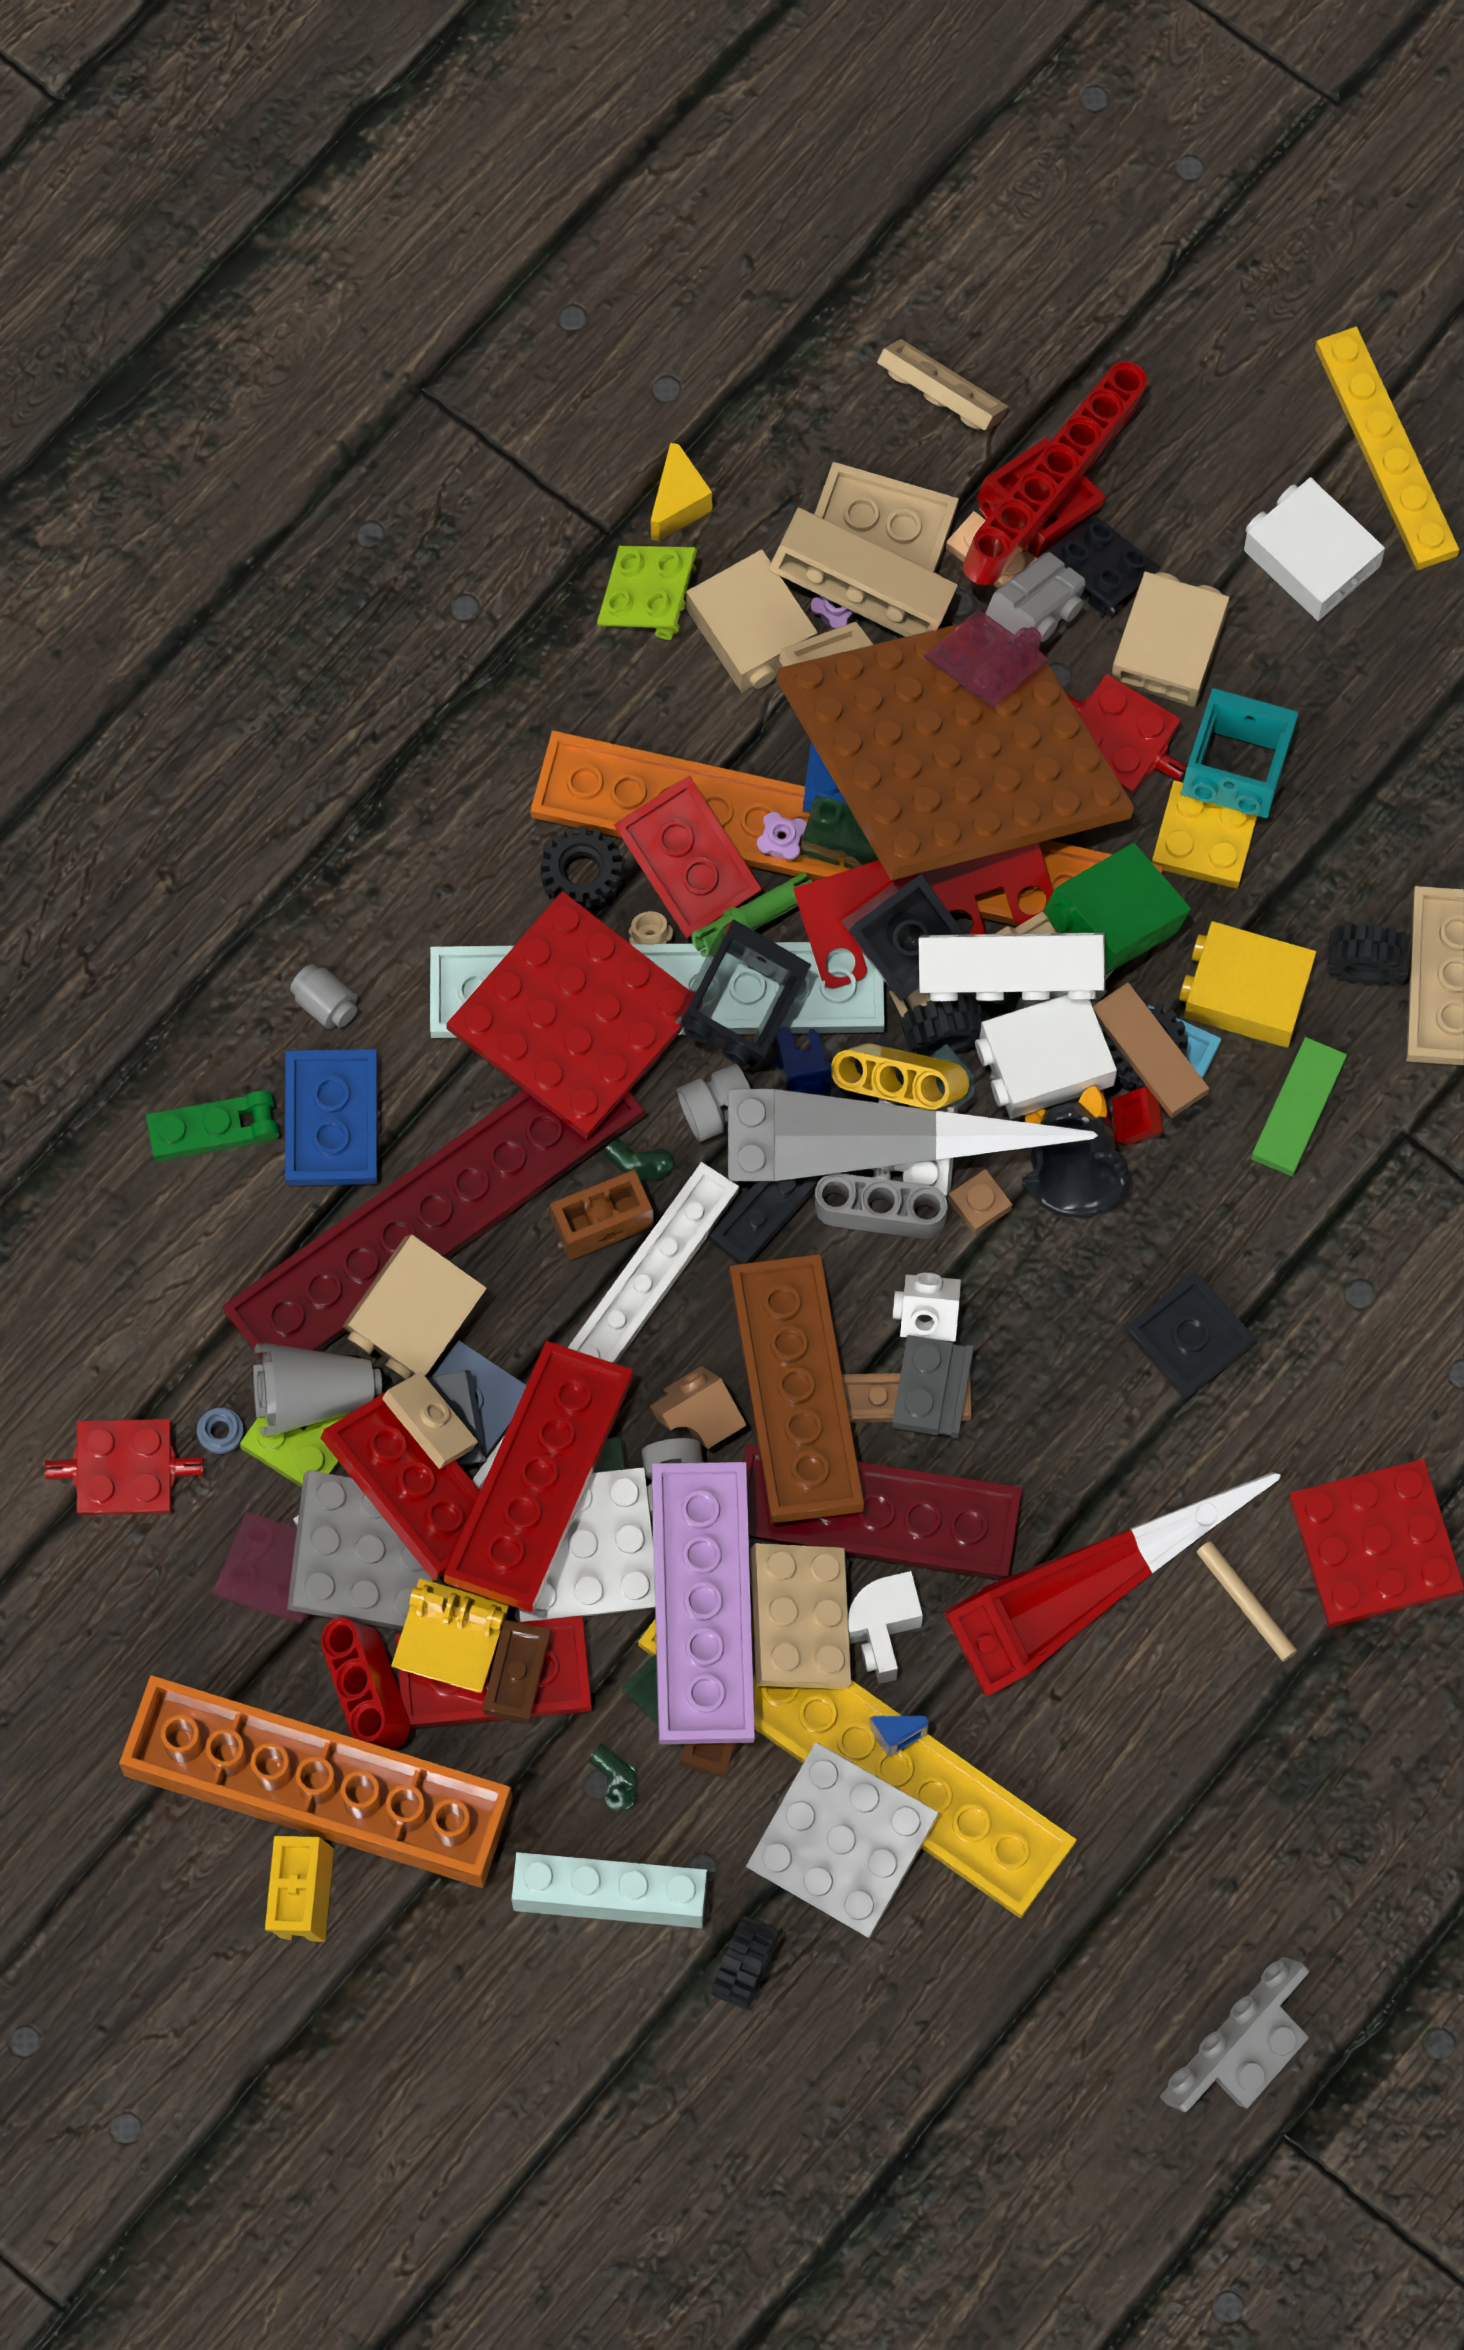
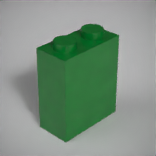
M1135 843L1130 844L1058 885L1043 909V913L1049 918L1051 925L1060 933L1105 932V975L1176 934L1191 911L1189 905Z

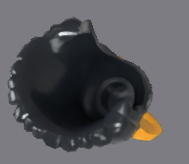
M1091 1086L1084 1090L1078 1102L1062 1104L1048 1110L1041 1109L1025 1114L1026 1123L1093 1131L1098 1135L1094 1139L1032 1147L1030 1160L1033 1171L1028 1173L1026 1177H1023L1022 1185L1027 1189L1030 1196L1039 1200L1040 1206L1057 1215L1062 1214L1064 1217L1090 1218L1096 1216L1098 1212L1108 1213L1112 1207L1118 1205V1202L1123 1201V1197L1130 1188L1128 1184L1131 1181L1130 1173H1128L1127 1161L1120 1152L1115 1150L1114 1131L1106 1118V1101L1097 1086Z

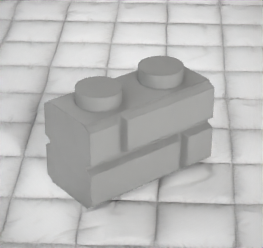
M1044 553L994 592L984 616L985 622L1000 634L1006 633V638L1020 649L1026 648L1036 639L1044 642L1052 635L1062 618L1069 622L1080 611L1084 603L1080 597L1086 585L1085 578L1070 567L1066 569L1064 563L1052 553Z

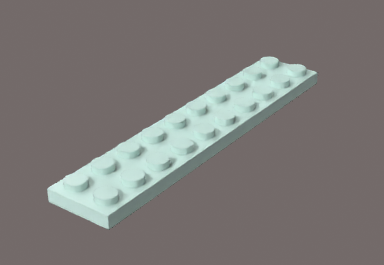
M810 942L776 943L812 964L777 1034L884 1032L883 979L863 952L867 972L858 981H856L853 974H850L855 967V958L849 950L837 948L829 953L826 959L828 971L836 977L848 975L851 983L837 988H828L825 986V981L821 980ZM631 944L689 990L706 959L701 955V951L706 949V947L697 951L694 944ZM514 946L430 947L431 1038H457L446 1029V1023ZM726 952L702 999L703 1005L699 1012L737 1034H756L781 984ZM682 1029V1031H681L678 1035H686V1034L684 1033V1031H683V1029Z

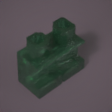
M815 796L803 834L800 855L839 866L844 852V867L849 869L878 861L876 853L849 806L835 799Z

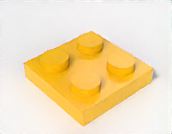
M1173 781L1152 863L1162 865L1164 871L1238 889L1257 816L1181 795L1183 783Z

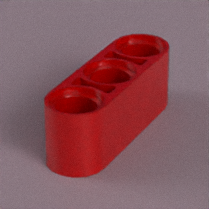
M343 1617L332 1619L322 1631L321 1645L351 1734L355 1739L390 1750L399 1748L409 1736L410 1723L381 1636L372 1626ZM381 1720V1726L378 1730V1724Z

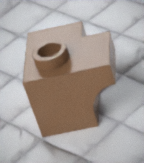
M703 1366L664 1388L663 1391L666 1396L650 1405L658 1422L670 1430L677 1427H687L693 1438L701 1442V1445L707 1449L746 1426L722 1379Z

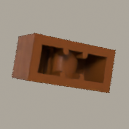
M635 1169L550 1203L551 1221L569 1261L653 1227V1209Z

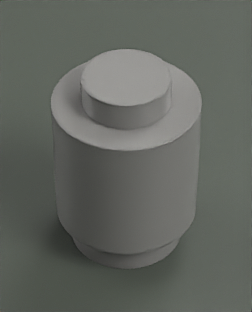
M315 964L306 966L297 974L290 986V991L295 995V1002L326 1029L346 1026L357 1012V1007L355 1006L357 995L325 967L318 968Z

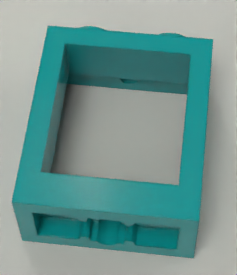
M1212 688L1187 765L1181 795L1238 810L1245 814L1268 818L1299 712ZM1212 732L1276 750L1266 782L1202 765Z

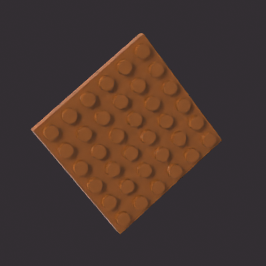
M985 618L937 629V631L932 630L779 667L776 681L890 880L1131 819L1134 810L1132 802L1036 643L1032 642L1026 648L1020 649L1006 638V633L1000 634L987 624Z

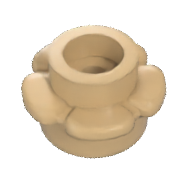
M653 911L643 912L637 915L631 923L629 942L630 944L646 945L666 944V942L672 939L673 930L670 925H667V920L662 914Z

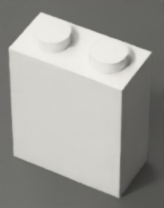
M1310 477L1299 487L1295 484L1290 486L1278 499V506L1270 513L1261 512L1252 519L1246 527L1247 536L1244 551L1319 621L1381 567L1385 547Z
M1067 994L984 1021L981 1024L980 1039L975 1040L976 1050L982 1065L990 1064L995 1080L991 1081L995 1101L999 1107L1006 1106L1010 1119L1081 1097L1084 1090L1091 1086H1097L1099 1090L1114 1086L1117 1069L1089 999H1068Z

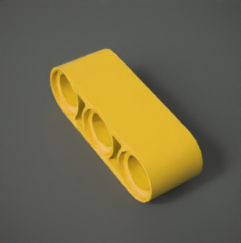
M862 1044L839 1052L833 1058L830 1066L834 1082L844 1090L925 1109H938L962 1100L969 1089V1078L966 1071L954 1062L875 1044ZM856 1058L862 1064V1076L857 1072V1069L855 1067ZM896 1068H898L904 1076L903 1085H901V1083L897 1080ZM937 1077H939L945 1085L944 1095L939 1091L937 1087Z

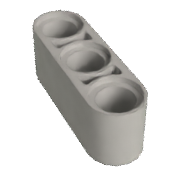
M833 1173L824 1176L817 1183L815 1189V1212L824 1224L834 1227L928 1239L939 1235L944 1229L947 1216V1200L938 1188L929 1185ZM830 1193H840L846 1197L847 1202L842 1206L832 1207L825 1203L823 1199ZM876 1199H884L890 1202L893 1208L886 1213H877L869 1207V1204ZM929 1205L935 1208L938 1214L932 1219H922L914 1211L917 1207Z

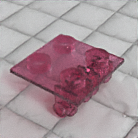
M979 609L924 656L926 660L993 708L1048 660V658L1038 652L1041 634L1036 628L1023 627L1014 635Z
M245 1512L213 1595L301 1624L303 1618L308 1619L310 1615L308 1613L287 1610L297 1528Z

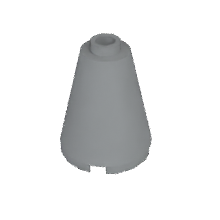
M257 1343L254 1353H263L262 1364L253 1365L256 1417H266L267 1426L259 1428L262 1436H273L351 1413L373 1400L374 1397L382 1394L380 1369H372L371 1361L368 1359L272 1343Z

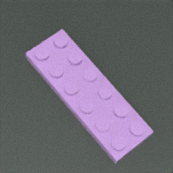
M746 1462L652 1464L659 1744L754 1743Z

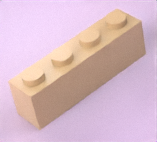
M799 507L768 568L769 571L905 637L932 630L937 631L958 586L937 573L922 568L898 554L885 550L863 539L861 536L846 531L820 516L809 513Z

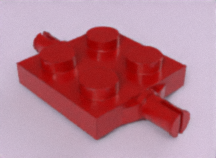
M1108 674L1104 676L1093 694L1084 699L1083 702L1066 693L1126 793L1134 796L1144 779L1157 769L1178 782L1183 779V776L1186 774L1187 765L1182 764L1167 754L1169 742L1181 726L1180 718Z
M170 1419L77 1421V1447L73 1454V1460H45L46 1469L44 1470L46 1480L73 1478L77 1489L78 1516L172 1514V1489L176 1476H204V1457L176 1458L172 1448V1423Z

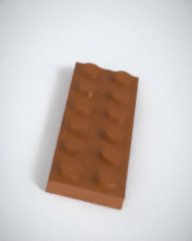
M821 1254L730 1265L729 1275L771 1524L863 1512L864 1501Z

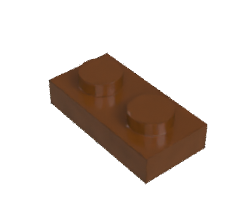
M504 1619L483 1706V1714L530 1724L551 1636L550 1629Z

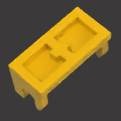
M274 1836L265 1930L267 1932H273L278 1937L286 1940H292V1935L306 1937L307 1940L312 1942H325L334 1848L322 1838Z

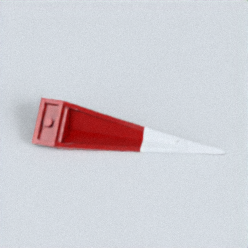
M1271 1472L982 1587L981 1591L942 1611L981 1692L989 1696L1028 1675L1125 1594L1202 1535L1277 1482L1281 1475Z

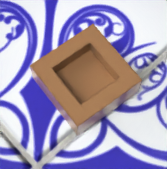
M986 1169L948 1194L949 1202L974 1235L1012 1210V1203Z

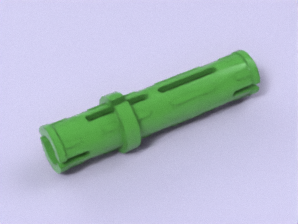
M806 873L797 874L794 878L739 908L733 906L723 911L724 915L721 918L692 932V941L696 950L699 951L706 947V949L701 951V955L706 958L720 930L733 919L752 930H756L798 906L793 888L813 882L810 878L803 883L802 881L806 880L808 875Z

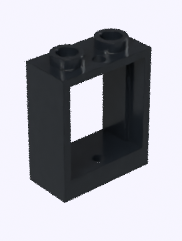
M733 919L720 930L674 1022L683 1026L684 1033L690 1038L702 1043L709 1041L723 1049L722 1054L730 1061L739 1065L749 1064L753 1066L766 1056L812 964ZM726 952L781 984L752 1042L697 1011Z

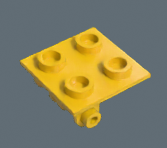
M419 1578L417 1586H414L411 1593L409 1612L391 1667L482 1693L509 1605Z

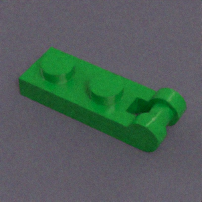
M267 1090L255 1091L244 1097L146 1114L154 1162L265 1143L279 1137L278 1124L272 1120L271 1109L274 1108L272 1092ZM253 1114L254 1124L241 1127L240 1116Z

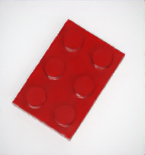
M687 776L613 824L686 938L691 937L693 931L701 929L724 915L723 911L733 906H739L763 890L691 776Z

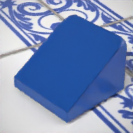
M873 1716L870 1718L869 1727L886 1756L890 1755L891 1757L925 1737L928 1732L929 1721L925 1716Z

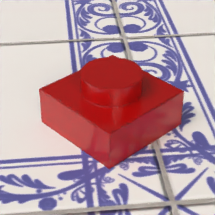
M1147 1086L1111 1099L1116 1142L1130 1145L1163 1132L1159 1102Z

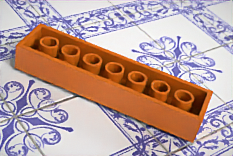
M150 1675L119 1762L125 1777L480 1888L484 1887L513 1800L511 1787L152 1675Z

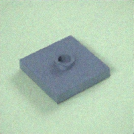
M458 1340L431 1377L463 1370L471 1371L487 1460L504 1437L526 1385ZM485 1462L476 1465L481 1468Z

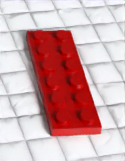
M549 1341L545 1342L446 1568L444 1583L533 1613L632 1382L633 1369Z

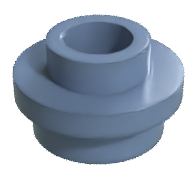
M214 1408L207 1411L200 1418L197 1425L199 1442L211 1453L225 1454L231 1452L240 1444L243 1438L244 1429L240 1417L234 1411L227 1408ZM217 1426H226L229 1429L226 1437L218 1439L212 1435L214 1428Z

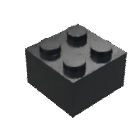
M921 873L897 879L841 921L892 993L900 1001L920 987L919 937L921 935H965Z

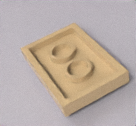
M833 462L815 515L846 531L857 534L885 550L898 554L922 568L936 573L958 508L959 498Z
M754 1544L750 1548L756 1685L846 1689L851 1685L844 1548Z

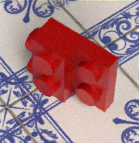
M1047 437L984 479L977 500L979 501L980 511L986 519L1051 442ZM1083 475L1022 552L1028 550L1037 559L1068 535L1074 525L1101 508L1106 496Z

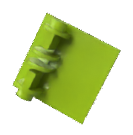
M619 546L597 625L651 627L656 629L655 635L658 638L671 640L673 634L679 632V612L686 607L684 599L686 598V591L689 590L688 585L691 575L695 574L696 566L693 562L697 549L695 547Z

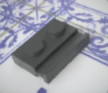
M907 1335L892 1428L938 1435L939 1433L951 1435V1438L958 1439L974 1346L967 1345L965 1347L953 1345V1342Z

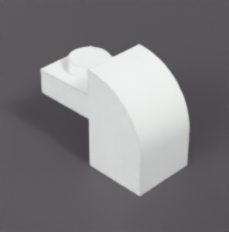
M911 1571L871 1582L857 1594L849 1611V1644L867 1640L868 1643L861 1644L862 1657L866 1671L875 1670L878 1684L897 1680L898 1668L889 1635L922 1626L923 1615Z

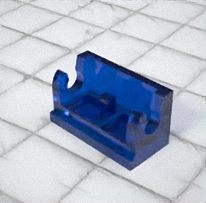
M789 1028L776 1031V1064L782 1090L831 1096L832 1067L830 1060L825 1061L818 1033L814 1029H809V1041L812 1046L808 1051L800 1052L794 1047V1038Z

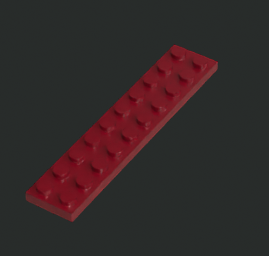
M522 1090L221 1306L222 1311L253 1352L257 1343H272L321 1351L347 1332L342 1327L405 1236L412 1234L441 1256L448 1259L645 1116L644 1109L632 1094L628 1092L592 1135L585 1139L535 1098ZM255 1353L262 1362L263 1353Z

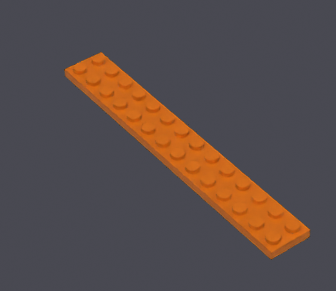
M553 730L530 810L531 818L575 828L587 826L588 831L594 832L596 828L602 831V834L622 838L613 824L687 776H691L750 867L790 876L806 873L808 880L811 878L813 881L879 860L855 817L803 811L805 786ZM777 812L782 818L790 820L800 818L806 823L807 832L800 838V854L797 858L793 860L775 858L769 853L764 854L758 850L757 839L763 835L765 829L763 819L768 813ZM779 833L777 835L779 839H784L786 837L784 833ZM1049 840L1039 842L1053 891L1058 885L1112 855ZM1153 864L1162 874L1163 866ZM1003 886L974 895L981 918L1019 926L1013 920ZM1027 886L1018 895V906L1025 914H1038L1046 905V895L1037 886ZM954 910V911H952V912H956V913H961V914H965V915H970L969 913H967V912L964 911V910Z

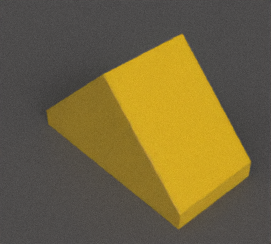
M670 443L650 521L651 540L655 541L665 539L712 512L711 490L680 445Z

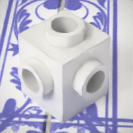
M934 1273L906 1275L904 1292L895 1291L893 1319H902L900 1337L911 1335L955 1342L961 1280L941 1278Z

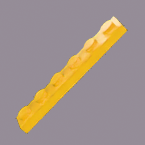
M1357 326L1316 340L1315 350L1416 570L1418 571L1457 557L1459 547Z

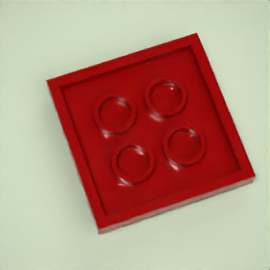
M1424 1459L1290 1493L1289 1501L1328 1628L1463 1594L1464 1586Z

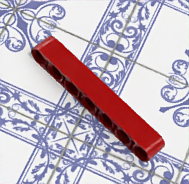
M1123 361L1116 363L1110 368L977 530L963 562V570L971 581L981 585H989L1000 579L1131 418L1147 384V375L1139 365Z

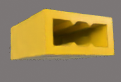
M1212 921L1208 935L1199 934L1191 960L1199 962L1195 977L1186 974L1179 1001L1186 1002L1184 1018L1288 1048L1311 974L1316 951Z

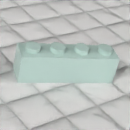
M516 1852L512 1905L513 1910L519 1912L703 1928L707 1870Z

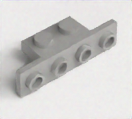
M1282 1957L1279 1961L1270 1964L1264 1970L1261 1981L1251 1993L1234 2004L1230 2011V2017L1223 2025L1201 2042L1199 2052L1187 2066L1179 2069L1171 2076L1168 2081V2087L1160 2096L1166 2105L1187 2112L1208 2087L1216 2081L1239 2106L1248 2109L1309 2039L1302 2029L1280 2007L1306 1977L1309 1969L1303 1963L1287 1957Z

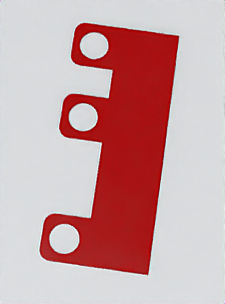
M1039 842L921 873L949 913L954 910H964L970 914L973 920V928L970 934L985 933L974 895L1003 886L1013 920L1016 924L1021 925L1037 914L1028 915L1020 910L1017 902L1020 891L1027 886H1037L1045 893L1046 904L1054 892ZM880 860L793 888L821 980L825 981V986L828 988H837L851 983L848 975L836 977L828 971L826 959L834 949L845 948L853 954L855 967L850 974L854 975L856 981L861 980L866 975L867 967L862 951L841 921L897 880H890Z

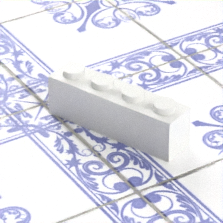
M1105 932L921 935L919 937L920 993H930V1001L958 1000V992H976V1000H1004V992L1021 991L1023 1000L1050 999V991H1068V999H1095L1096 990H1105Z

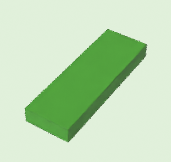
M1307 1037L1304 1038L1252 1153V1160L1289 1176H1294L1344 1065L1347 1054Z

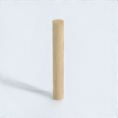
M1209 1541L1200 1547L1196 1553L1282 1662L1291 1658L1298 1650L1214 1544Z

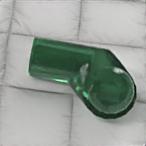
M620 1138L613 1140L603 1152V1155L623 1174L635 1169L640 1181L664 1177L674 1163L671 1153L664 1148L634 1153Z
M603 1743L600 1744L592 1753L588 1762L607 1777L605 1803L613 1811L628 1810L633 1806L637 1797L635 1769Z

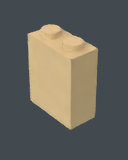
M762 549L686 591V609L741 693L751 687L755 689L764 687L776 677L779 667H783L779 661L782 648L818 635V632L780 575L768 570L771 562Z
M1144 572L1113 663L1111 677L1129 688L1196 708L1226 618L1230 597L1222 595L1219 590L1211 586L1200 585L1195 587L1182 583L1176 577L1167 573L1159 572L1152 574Z
M411 1234L404 1237L342 1327L351 1333L347 1338L350 1343L368 1355L373 1350L377 1351L388 1359L385 1367L405 1381L419 1372L426 1376L487 1288Z

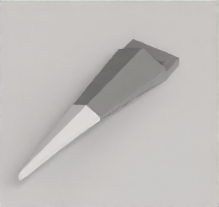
M728 1089V1181H780L1094 1139L1098 1136L1095 1132L788 1090Z

